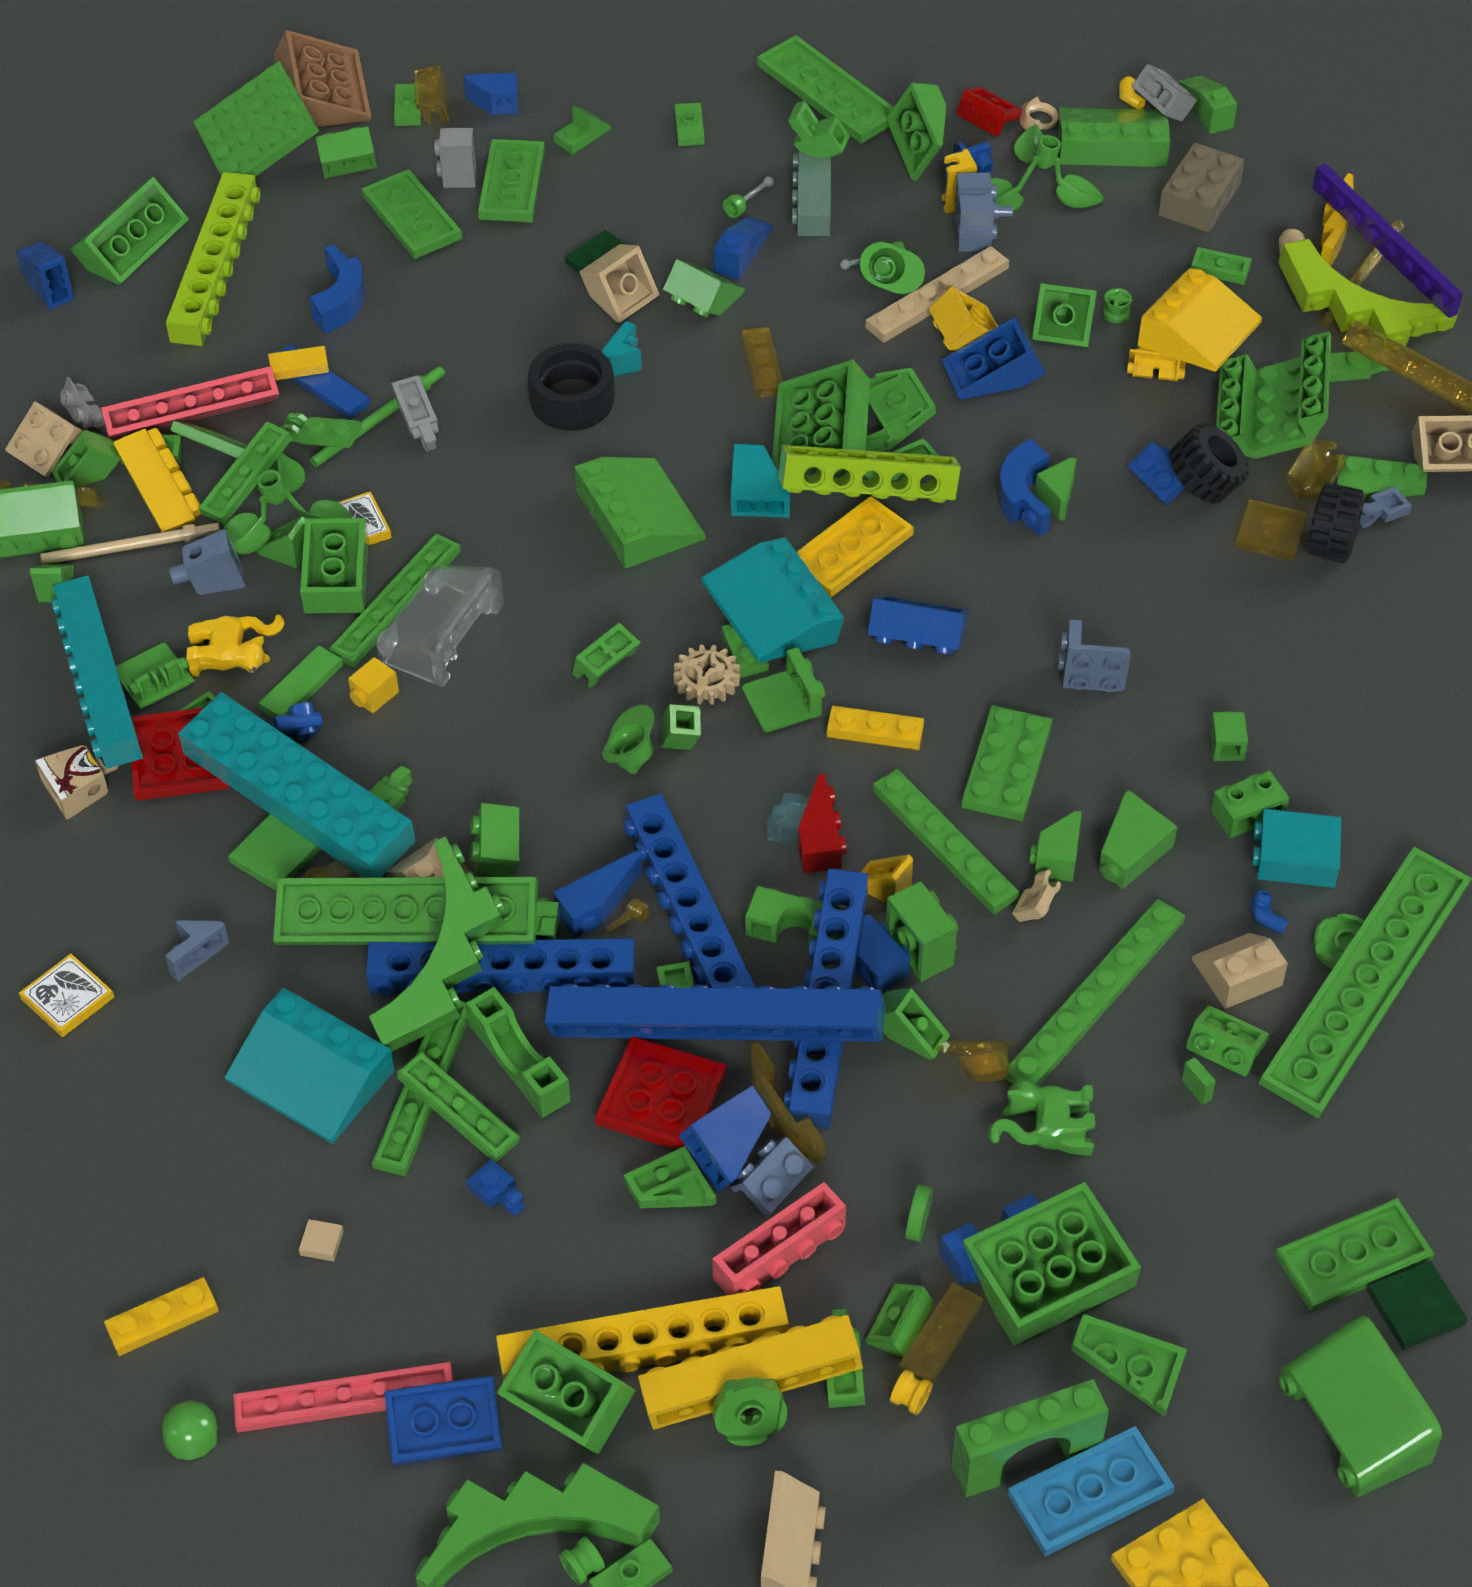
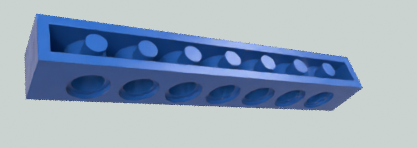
M662 794L627 804L626 818L622 820L625 833L628 838L633 837L635 841L634 850L640 852L641 861L644 860L647 866L645 867V872L651 886L656 885L658 889L657 899L661 909L668 910L670 928L673 934H679L682 940L680 946L686 960L691 959L694 965L692 972L697 985H704L709 988H724L728 985H736L741 988H756Z
M828 869L827 881L821 880L819 900H823L822 910L816 909L814 929L819 930L817 939H811L809 958L814 960L812 969L806 968L804 987L808 989H824L828 986H836L841 989L853 988L868 893V873ZM836 905L847 906L844 910H837L833 907ZM832 934H840L843 936L842 938L836 940L829 938V936ZM828 963L838 965L835 969H827L823 966ZM794 1041V1049H799L797 1060L791 1059L789 1079L794 1081L792 1091L786 1090L783 1108L784 1111H789L790 1124L830 1129L844 1041ZM814 1053L824 1056L821 1060H811L808 1058ZM808 1084L819 1086V1089L812 1092L806 1091L803 1088Z
M634 939L536 940V944H477L484 957L478 961L483 971L451 987L454 988L456 994L459 992H478L482 994L493 987L498 992H512L516 994L542 991L549 993L550 986H562L563 984H575L579 987H594L596 984L626 987L627 985L635 984ZM369 942L366 971L369 993L380 995L402 993L412 984L427 964L436 943Z

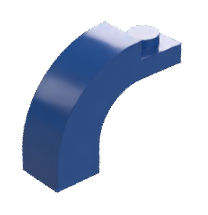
M334 244L325 247L324 250L327 269L337 282L329 289L309 297L312 318L324 334L334 331L351 321L358 314L365 300L364 279L360 261L357 256L348 259L347 255L341 253Z
M1029 439L1013 449L1003 462L1000 473L999 504L1003 514L1011 524L1022 519L1026 527L1031 528L1041 536L1049 531L1051 511L1028 488L1036 483L1038 473L1048 469L1050 455L1035 441Z

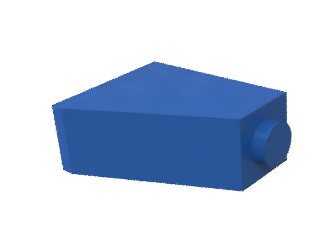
M42 241L16 251L21 273L49 310L75 300L63 255Z
M753 1086L748 1087L708 1113L678 1135L717 1193L736 1180L772 1114L767 1107L764 1097L757 1093Z

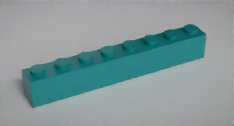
M89 576L53 585L56 597L52 598L51 602L55 615L62 616L56 618L61 636L67 634V637L62 638V642L67 656L73 655L67 659L72 675L78 674L79 676L73 678L78 696L84 695L83 698L79 699L84 717L90 715V718L85 719L90 738L96 736V739L91 740L96 759L102 757L106 769L143 759Z

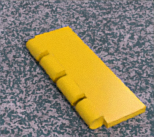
M157 428L149 431L142 429L113 442L115 449L161 532L176 530L183 525L196 521L195 517L201 515L198 508L200 503L195 494L191 493L192 489L183 472L178 471L180 467L170 449L167 448V444Z

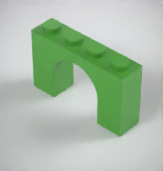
M1094 1379L956 1426L951 1466L965 1498L999 1487L1004 1464L1014 1454L1031 1444L1056 1438L1067 1460L1102 1443L1109 1410Z

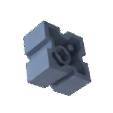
M990 172L957 173L955 224L958 252L983 251L992 246V240H997V223H993V221L999 217H1012L1013 207L999 206L998 202H993L997 198L996 184H991Z

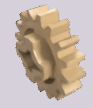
M700 645L699 651L689 648L688 656L680 654L679 663H674V685H677L679 694L686 692L687 701L695 697L699 705L702 704L703 700H708L710 705H714L715 698H719L724 702L726 701V693L734 695L735 686L740 685V665L736 664V657L734 655L728 657L727 649H723L720 652L716 651V645H712L710 650H706L704 645Z

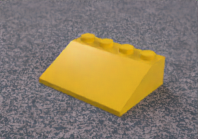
M1189 268L1142 316L1138 346L1216 372L1260 325L1262 317L1215 276L1206 274L1200 269Z

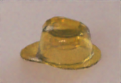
M953 1040L939 1044L936 1050L942 1054L957 1056L964 1072L970 1078L979 1082L1003 1080L1008 1076V1048L1013 1046L1015 1041Z

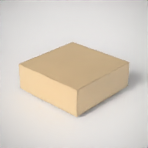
M309 1219L299 1247L300 1256L334 1262L344 1232L343 1226Z

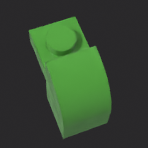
M805 100L795 104L788 119L791 128L797 133L793 144L798 150L809 156L828 158L841 154L850 137L836 115L818 121Z

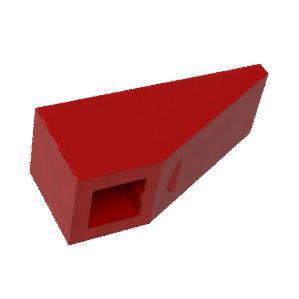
M825 773L819 774L798 828V851L803 873L840 869L842 867V855H847L845 836H839L838 830L841 829L840 814L838 810L833 811L832 807L835 804L833 785H827Z

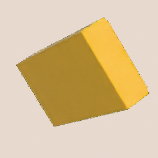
M325 346L268 354L275 380L329 373Z

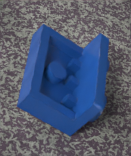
M1152 441L1127 466L1167 506L1185 487L1178 480L1171 467L1172 463L1169 460L1170 450L1165 445L1160 449Z

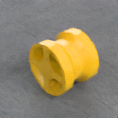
M906 1369L902 1372L893 1388L890 1402L895 1405L903 1404L907 1406L909 1412L917 1416L929 1398L933 1383L926 1379L921 1381L916 1379L914 1373Z

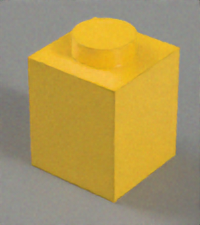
M375 657L348 678L351 700L355 705L366 708L372 714L399 693L396 672Z

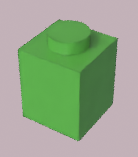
M669 704L660 718L661 748L691 750L701 736L700 707Z
M1213 712L1209 731L1213 761H1244L1248 745L1244 712Z

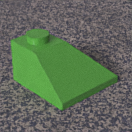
M1041 283L1032 340L1088 347L1097 291Z

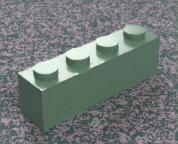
M799 150V153H793V170H798L793 171V188H798V190H793L792 206H798V208H792V225H797V236H830L831 157L818 158L806 155Z

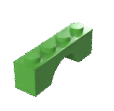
M495 987L466 1003L469 1026L541 1118L571 1102L569 1079L550 1056L545 1059L534 1050L520 1029L513 1009Z

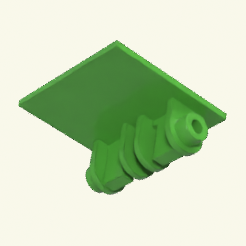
M165 642L116 666L121 685L140 709L195 682L186 670L188 668L186 660L183 657L178 659Z

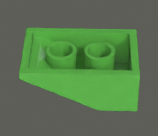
M911 83L886 118L912 181H917L943 146L946 103L938 85Z
M534 1329L497 1394L592 1452L599 1454L636 1390Z

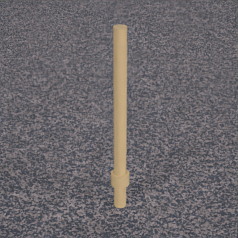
M219 522L195 526V524L183 525V529L41 553L42 565L184 540L186 543L197 541V538L206 537L220 531Z

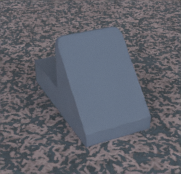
M176 921V929L182 943L176 944L165 955L169 973L175 980L180 981L230 944L225 924L222 921Z

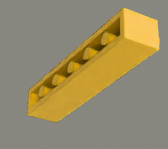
M844 1315L841 1317L829 1316L820 1323L807 1327L795 1326L788 1329L786 1333L776 1336H761L752 1340L751 1343L742 1346L723 1347L716 1353L701 1358L698 1356L689 1357L680 1364L667 1368L655 1367L648 1370L646 1374L639 1375L638 1379L652 1428L655 1430L712 1413L714 1401L721 1393V1386L728 1380H741L745 1378L772 1379L778 1384L779 1390L785 1392L863 1369L849 1316Z

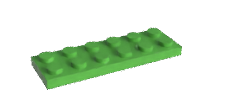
M797 35L757 57L758 67L802 100H805L806 103L826 118L836 115L848 134L862 144L889 128L886 118L894 107Z

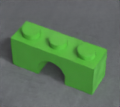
M757 886L745 916V935L777 943L779 935L783 930L789 927H800L808 932L809 952L811 939H817L819 930L814 929L816 909L822 910L823 903L813 901L808 897L786 894L774 888L768 889ZM838 905L833 907L837 910H844V908ZM832 934L829 936V938L835 940L843 937L840 934Z

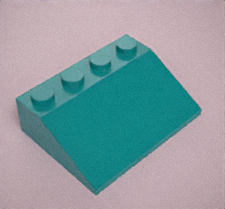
M786 537L759 543L701 578L703 586L758 663L785 657L788 650L797 647L800 652L837 644L844 616Z
M283 987L260 1014L225 1075V1081L333 1144L392 1075L394 1065L390 1048Z

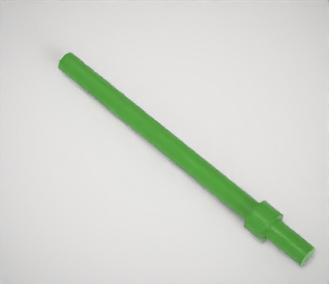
M438 366L425 376H419L426 392L431 389L432 384L445 376V371L441 366ZM395 397L360 422L362 430L356 439L399 409ZM326 446L311 457L310 462L317 468L344 448Z

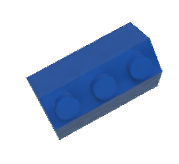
M880 595L873 598L867 635L875 636L874 641L892 644L893 639L905 641V647L922 649L924 644L935 646V652L952 654L953 650L961 648L970 610Z

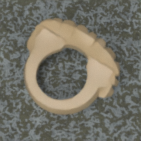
M1037 96L1023 104L1019 121L1024 130H1028L1036 124L1040 130H1048L1057 124L1059 115L1053 106L1040 102ZM1036 111L1046 112L1051 116L1052 121L1043 124L1040 120L1031 118L1030 113Z

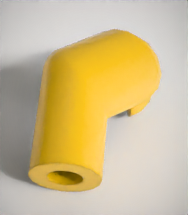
M1130 76L1124 77L1119 83V98L1135 109H1142L1146 100L1136 94V89L1132 87L1136 79Z

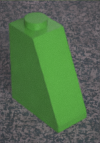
M1128 790L1124 794L1102 849L1099 871L1105 879L1114 882L1124 889L1174 846L1177 826Z

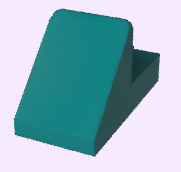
M628 321L624 322L601 350L603 355L610 361L614 376L637 372L642 369L641 351L636 348L638 344L636 324Z

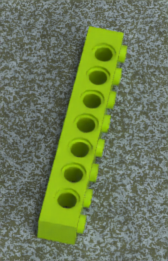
M223 172L166 320L170 343L203 346L206 336L211 334L212 319L218 315L219 300L221 296H225L227 279L232 277L234 260L239 258L241 241L246 239L248 222L253 220L255 203L260 201L261 190L260 187L256 186L255 175Z

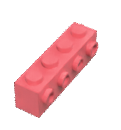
M825 1182L821 1183L712 1258L713 1280L726 1295L760 1290L761 1285L771 1278L777 1279L785 1274L789 1266L797 1260H804L810 1257L817 1249V1246L826 1240L837 1238L843 1232L846 1225V1205Z

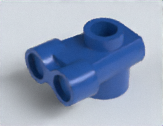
M310 702L298 703L289 707V715L274 716L273 723L270 724L287 737L298 735L299 739H308L316 736V731H320L323 725L320 712H315L313 704Z

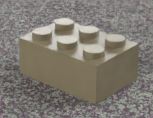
M1194 142L1161 192L1158 216L1209 233L1241 184L1244 159Z

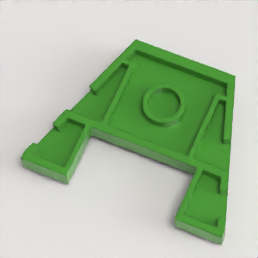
M912 368L875 373V378H869L868 407L882 430L866 437V451H890L936 414L935 404Z

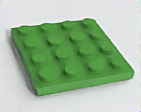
M280 61L267 68L263 73L193 121L221 176L223 172L255 175L256 177L320 131Z

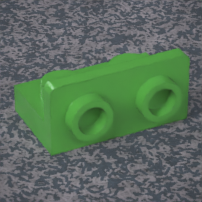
M1208 1005L1195 1020L1186 1048L1242 1076H1247L1255 1057L1266 1045L1270 1033Z

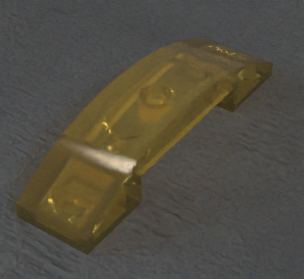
M758 1041L752 1043V1085L757 1093L763 1096L766 1106L772 1113L768 1123L781 1138L787 1136L806 1158L818 1164L824 1162L825 1141L809 1117L796 1123L772 1087L774 1085L773 1063Z

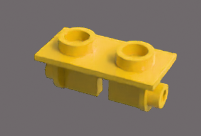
M1140 347L1136 350L1130 349L1127 373L1132 374V377L1152 379L1153 369H1159V380L1178 382V379L1184 380L1186 362Z

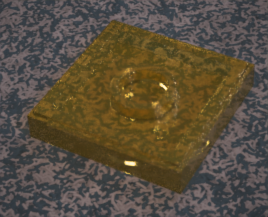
M1249 499L1235 548L1294 561L1307 512Z

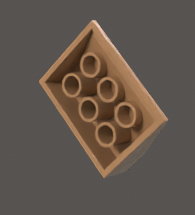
M285 30L274 53L276 63L280 61L285 67L317 127L370 121L372 116L358 50Z

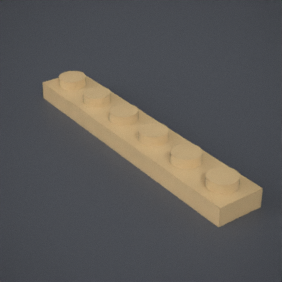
M990 246L866 319L865 328L885 343L930 316L929 308L951 286L967 294L1009 269V260Z

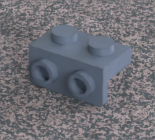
M787 1136L773 1141L772 1138L766 1141L756 1152L759 1157L752 1164L747 1162L743 1165L737 1180L730 1187L734 1193L742 1190L765 1216L771 1214L814 1168Z

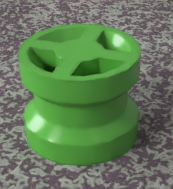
M1122 288L1108 290L1104 295L1105 305L1103 306L1102 313L1104 319L1114 324L1126 322L1130 317L1131 294Z
M585 1536L577 1541L575 1548L564 1550L558 1554L565 1571L579 1586L587 1581V1576L590 1573H598L605 1568L599 1552Z

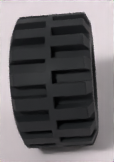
M1208 423L1196 425L1170 450L1169 460L1172 463L1171 467L1176 477L1192 495L1197 498L1199 497L1204 502H1210L1211 504L1220 503L1238 488L1249 475L1248 462L1238 444L1226 432Z
M1329 482L1322 487L1308 537L1307 549L1310 556L1345 563L1350 558L1364 505L1363 490Z

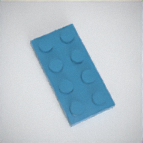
M1134 1426L1008 1488L1007 1495L1044 1557L1172 1494L1175 1486L1137 1427Z

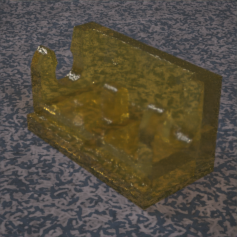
M440 65L416 70L415 97L417 109L421 110L424 120L429 124L431 123V116L429 114L432 112L439 114V119L442 123L449 122L448 85Z
M1314 439L1310 445H1306L1287 474V479L1295 499H1318L1322 487L1327 482H1335L1346 461L1345 455L1330 454L1327 449H1336L1337 443L1333 441H1315Z

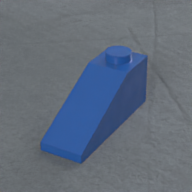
M747 217L725 230L714 247V272L740 280L772 231L773 224Z
M638 850L553 892L554 902H559L560 919L574 938L584 933H590L602 925L642 874L641 854Z

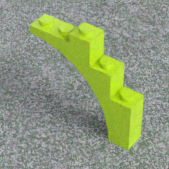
M1310 239L1283 244L1278 263L1302 312L1329 307L1341 332L1356 331L1367 327L1378 350L1396 351L1407 346L1409 337H1418L1436 331L1442 332L1454 327L1458 314L1448 318L1434 304L1410 303L1390 299L1372 293L1350 282L1335 271L1320 256Z

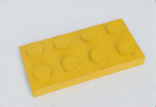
M870 496L799 549L797 554L828 596L832 598L913 535L914 527Z

